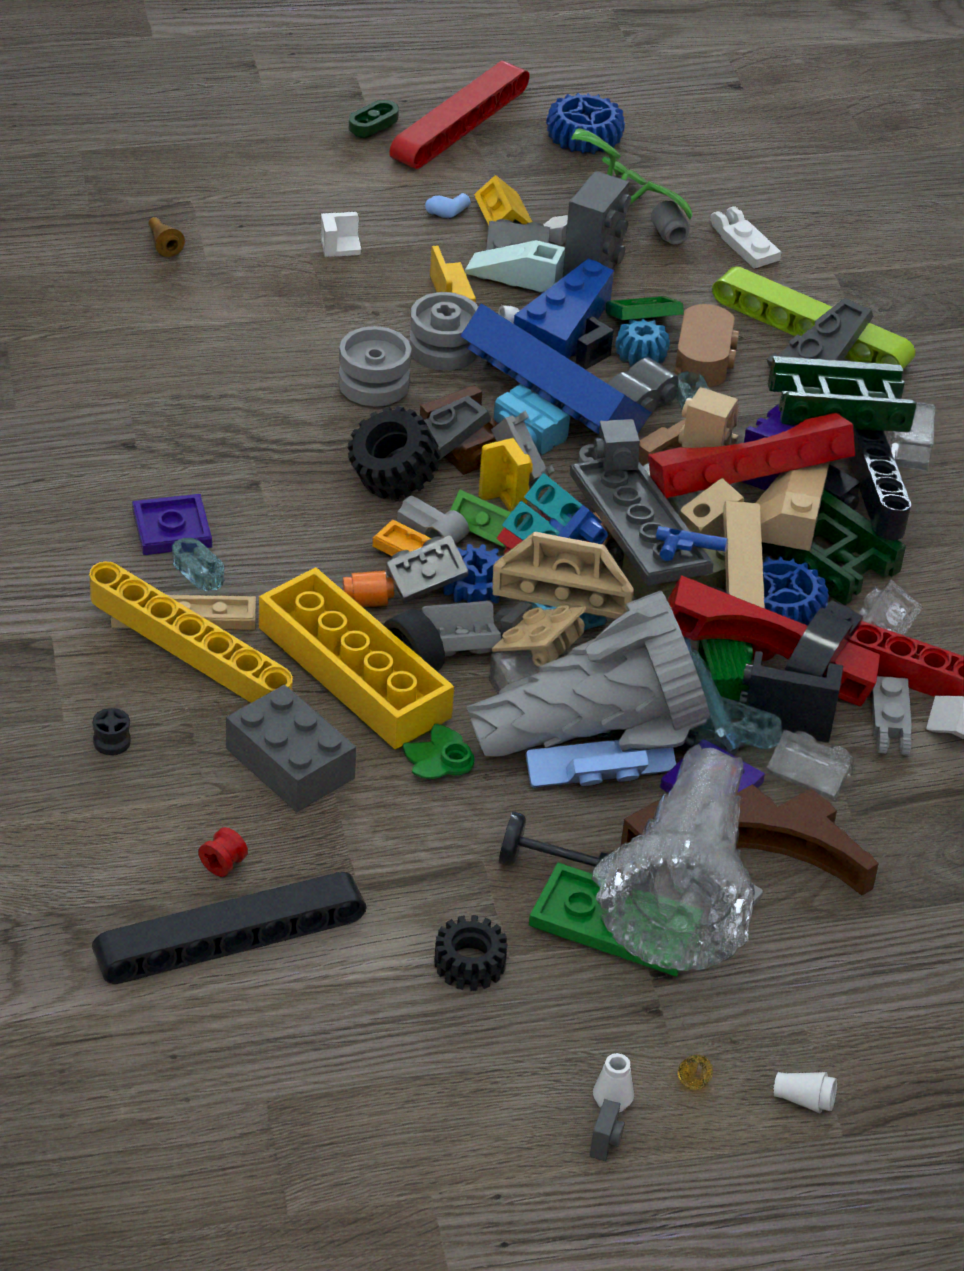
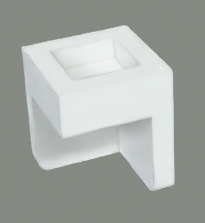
M357 212L321 214V243L325 257L361 254L358 237L359 217Z
M935 696L926 727L927 730L936 733H952L964 739V696Z

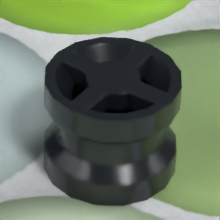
M107 708L97 712L92 721L95 749L105 755H118L125 752L131 743L129 715L118 708Z

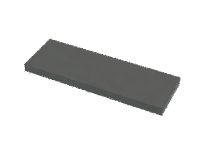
M601 459L570 465V476L647 586L679 580L681 575L690 578L713 573L714 563L705 550L700 547L693 546L691 551L677 549L673 559L670 561H665L660 557V551L665 541L656 540L659 526L684 531L690 530L640 462L638 470L604 471Z

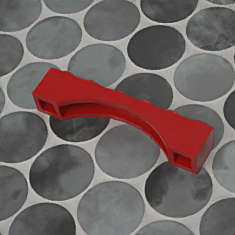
M833 413L806 419L787 431L751 442L717 447H679L648 454L650 477L666 498L708 489L722 478L728 484L852 457L855 456L853 424L839 414Z
M682 575L668 598V603L682 635L694 641L704 639L743 641L766 648L789 660L808 627L805 624ZM847 642L834 664L843 665L838 698L860 707L863 705L876 685L880 654Z

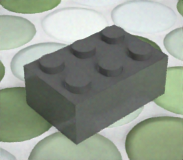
M595 171L569 201L563 277L588 258L610 269H613L616 264L622 262L626 250L625 246H622L623 238L628 229V221L625 220L631 203V195H628L629 181Z
M285 684L226 717V749L296 812L355 779L356 746Z

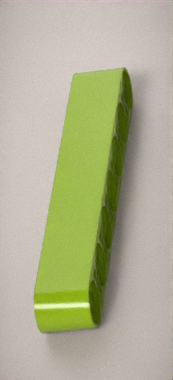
M738 266L730 268L712 286L713 296L719 303L793 336H802L815 326V321L832 308L830 305ZM869 323L844 358L852 362L901 365L902 369H904L914 359L916 353L914 345L906 338Z

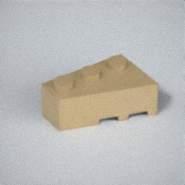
M702 387L698 389L693 398H687L682 410V417L686 418L678 439V443L682 444V447L699 448L737 444L738 435L732 432L733 427H736L738 424V399Z

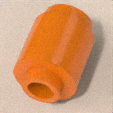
M385 571L351 573V577H343V591L363 608L388 606V599L394 598V583L391 577L386 578Z

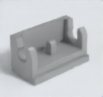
M523 411L515 418L513 415L504 418L491 430L497 442L514 438L524 454L530 456L533 465V471L529 475V486L535 484L542 473L550 477L555 470L552 465L547 468L545 467L524 423L529 416L526 411Z

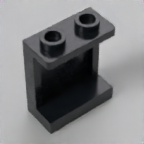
M756 651L754 663H746L742 685L749 686V690H741L738 711L745 712L742 727L829 743L843 665L829 663L827 676L824 678L764 667L761 665L763 652Z

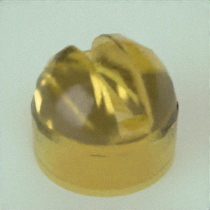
M699 1054L688 1056L678 1067L680 1082L691 1090H699L705 1087L712 1079L714 1073L713 1064L710 1060ZM698 1064L702 1067L700 1080L694 1078L697 1073Z

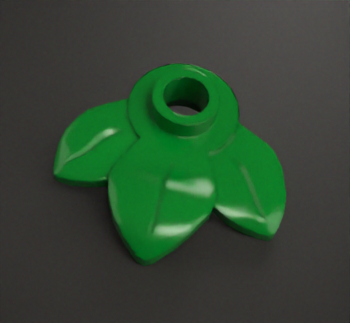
M433 725L431 742L403 744L405 756L411 763L415 764L412 768V774L421 778L437 779L447 774L463 775L474 767V754L470 747L463 742L462 736L443 725Z

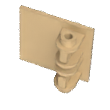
M568 605L543 610L541 607L533 608L523 615V620L503 633V638L492 648V651L530 649L533 654V663L537 667L554 661L584 633L585 623L579 616L587 609L586 607L569 608Z

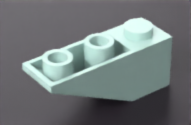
M534 240L474 253L467 265L465 274L543 293L563 278L565 247Z

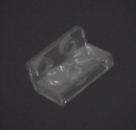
M890 580L882 589L877 586L874 587L863 600V603L867 606H862L857 613L863 615L862 621L905 635L923 607L895 582Z
M784 730L767 766V773L807 790L812 788L818 794L836 801L847 776H852L855 768L853 757L844 748L837 745L827 747L819 744L814 737L802 731L792 733Z

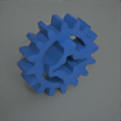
M467 544V550L464 551L457 547L468 569V577L444 586V594H454V602L456 603L462 599L467 600L466 603L491 600L495 604L499 603V596L493 595V566L502 557L498 556L499 549L495 548L491 551H486V545L484 544L479 548H473L471 544Z

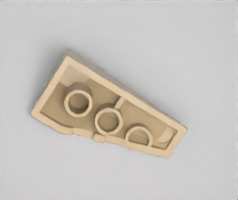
M830 462L781 472L755 502L760 504L762 542L806 551L811 550Z

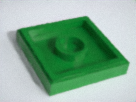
M667 296L610 300L606 302V313L621 320L684 315L683 303Z

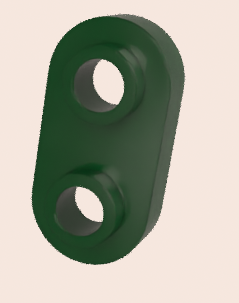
M377 100L349 115V131L359 138H368L398 121L399 106L390 100Z

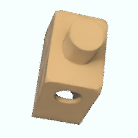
M722 478L683 506L679 516L691 532L724 537L723 506L725 501L744 502V497Z

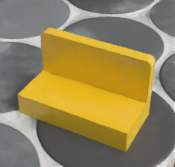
M496 175L474 194L488 225L489 221L496 222L500 219H507L512 222L516 219L521 224L532 222L519 194Z
M432 246L430 277L436 292L456 293L466 296L476 303V298L461 262L446 264L439 246Z

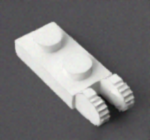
M736 206L728 208L726 216L720 211L711 214L712 227L751 267L755 269L780 261L781 251L748 220H745L743 212L738 210Z

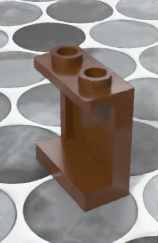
M472 385L420 405V415L426 420L430 418L432 411L466 396L471 397L482 406V391L476 385ZM491 417V421L444 457L463 475L480 469L483 445L497 442L491 429L499 423Z

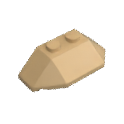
M533 532L497 560L493 566V595L553 607L568 605L569 608L586 607L587 610L584 613L614 619L627 612L625 604L633 601L634 588L605 545Z

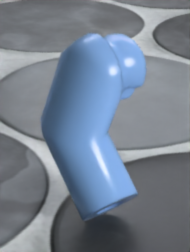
M461 193L454 199L439 195L429 198L425 203V208L429 214L449 219L469 207L471 201L469 196Z

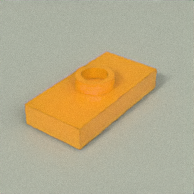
M391 520L373 537L372 547L393 556L403 550L411 552L421 548L426 541L432 538L395 520Z

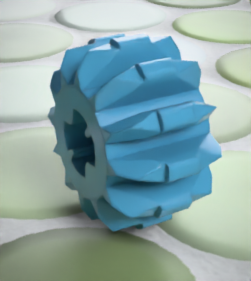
M643 318L641 321L630 319L628 324H622L615 342L616 353L620 355V361L629 362L630 367L647 357L658 363H663L670 346L669 334L666 333L665 326L656 325L655 320L647 322Z

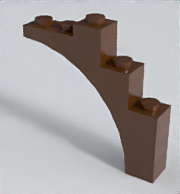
M693 780L624 818L621 845L637 861L650 866L671 856L682 854L686 850L691 852L724 847L758 849L787 855L815 865L839 878L860 895H864L874 888L879 865L869 852L863 850L843 829L835 825L837 810L827 799L821 797L812 788L777 806L769 796L764 795L752 784L718 803L712 794L702 789Z

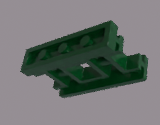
M773 356L768 388L769 391L782 393L779 403L782 424L798 425L806 419L837 413L851 422L853 429L910 432L916 410L914 400L901 399L905 385L904 380H902L903 369L901 365Z
M826 490L823 491L813 538L821 534L833 542V546L824 550L812 541L811 550L806 551L762 542V548L777 559L780 556L786 561H791L794 558L795 563H807L809 570H818V576L825 579L828 594L843 605L851 602L852 594L858 595L861 593L864 579L862 574L872 569L883 578L887 575L893 577L901 572L906 545L899 540H889L878 536L873 530L871 521ZM856 552L860 556L856 557L852 553ZM840 562L844 566L839 567L838 565H836V563Z

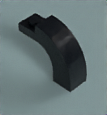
M831 600L825 609H819L806 628L785 670L826 678L829 663L834 664L844 646L860 627L863 615Z

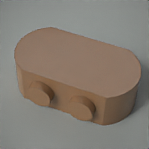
M698 304L684 310L675 366V374L684 383L696 387L717 386L725 381L727 368L734 369L739 331L733 330L735 317L725 308L712 304Z

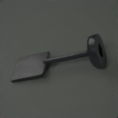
M512 812L499 855V864L512 865L518 856L521 846L593 866L595 870L592 878L649 894L657 867L603 852L597 858L525 838L523 835L526 818L521 813Z

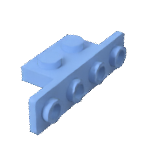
M620 740L531 749L526 752L525 756L530 786L533 788L579 782L581 786L599 784L605 779L616 778L617 781L624 782L635 780L640 775L669 772L676 765L674 749H628L622 751L619 745Z

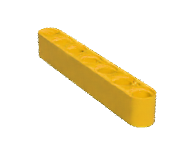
M103 561L93 565L90 569V599L96 607L250 703L284 684L292 690L293 676L287 668L119 565Z

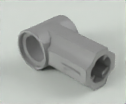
M412 495L403 501L401 508L398 510L397 521L430 538H445L451 535L456 544L469 533V525L459 512L449 510L444 514Z

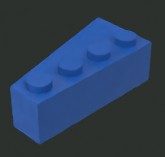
M588 258L514 315V324L569 359L577 351L578 338L585 335L586 320L591 316L599 319L606 308V302L611 300L614 270Z

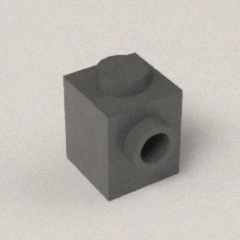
M634 420L600 421L599 438H595L594 450L596 459L601 458L604 471L638 470L640 440Z

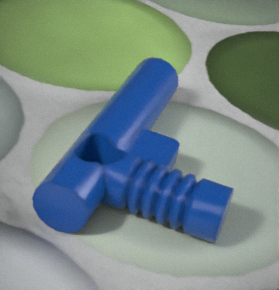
M661 526L658 527L656 533V540L665 541L660 551V557L665 561L672 560L677 549L691 551L693 546L726 552L728 547V538Z

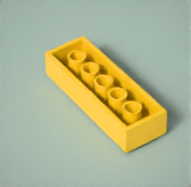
M315 567L259 596V628L395 750L403 746L404 743H408L430 731L434 724L440 725L452 718L454 686L318 568Z

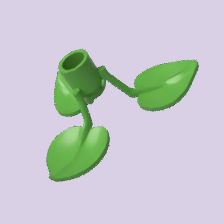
M581 128L575 130L572 140L590 142L602 148L609 155L610 158L605 156L602 158V161L609 165L607 175L612 176L614 170L615 175H622L621 179L627 180L629 177L643 185L639 191L631 196L630 205L646 191H653L673 199L685 211L689 220L693 216L691 207L680 195L654 182L648 181L647 183L638 173L627 169L623 164L616 161L622 155L594 133Z

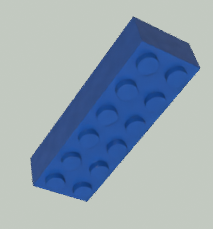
M482 303L461 334L462 338L470 342L467 349L487 360L493 366L510 375L516 381L533 390L539 396L556 405L562 411L579 420L598 434L600 421L627 419L634 420L637 433H639L652 413Z

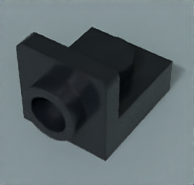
M589 317L586 320L585 335L578 338L575 363L586 370L611 356L614 330L595 317Z

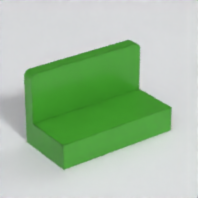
M460 489L450 510H455L463 515L469 525L470 532L506 548L496 538L504 528L502 524L512 512ZM520 517L518 519L517 527L519 526V524H521L524 518Z

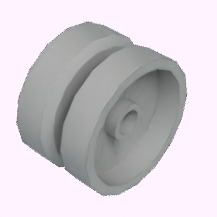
M451 292L427 294L416 300L411 307L409 340L412 348L411 355L414 360L425 367L435 370L451 371L471 364L477 357V354L467 349L470 342L462 338L461 334L478 309L477 304L466 296Z
M377 326L362 327L349 332L341 340L339 347L340 368L338 385L341 393L353 402L373 407L386 406L400 401L408 393L410 385L409 367L412 348L408 339L390 328Z

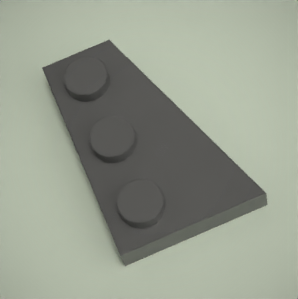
M844 298L815 321V326L802 336L796 335L789 341L790 345L783 351L769 356L766 359L768 365H772L773 356L842 361L874 317L872 310Z
M466 396L432 411L430 418L424 421L439 446L440 459H442L491 421L488 410L471 397ZM399 448L392 451L390 454L387 455V457L389 458L396 455L403 448Z

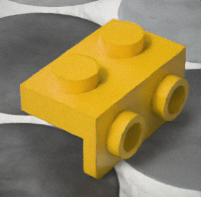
M514 438L483 445L478 496L485 501L500 497L509 512H512L520 501L527 505V499L524 496L530 490L529 475L533 471L530 456L524 454Z

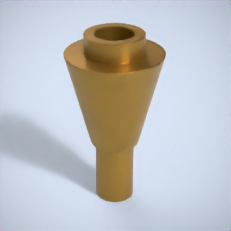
M157 217L151 218L148 225L153 231L157 252L164 257H172L179 254L185 245L183 233L163 224Z

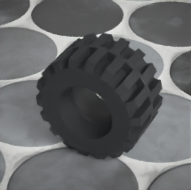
M397 406L395 410L386 407L383 408V412L377 413L375 411L371 413V417L368 420L363 419L359 423V429L353 430L351 434L353 440L348 441L347 447L350 451L348 458L362 483L370 493H376L379 498L383 499L388 495L391 500L399 499L400 495H404L406 498L411 496L412 492L416 489L421 491L425 488L423 484L426 481L431 482L434 478L432 472L438 471L440 464L437 460L441 458L439 446L426 422L414 410L408 409L406 411L404 407ZM399 448H403L396 455L386 458V456L390 454L392 451Z

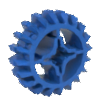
M576 93L575 96L567 94L565 98H557V101L551 104L546 119L548 136L553 138V143L560 144L562 149L570 148L571 152L581 151L582 154L584 152L595 154L596 151H605L590 142L572 140L576 129L581 128L590 131L614 148L615 144L620 143L625 128L623 110L618 108L617 103H611L609 98H600L599 94L591 96L589 93L587 95Z
M766 556L763 561L765 609L808 626L819 609H825L828 605L829 594L828 588L825 585V579L818 576V570H809L807 563L797 564L794 558L791 561H786L781 556L777 560H772Z

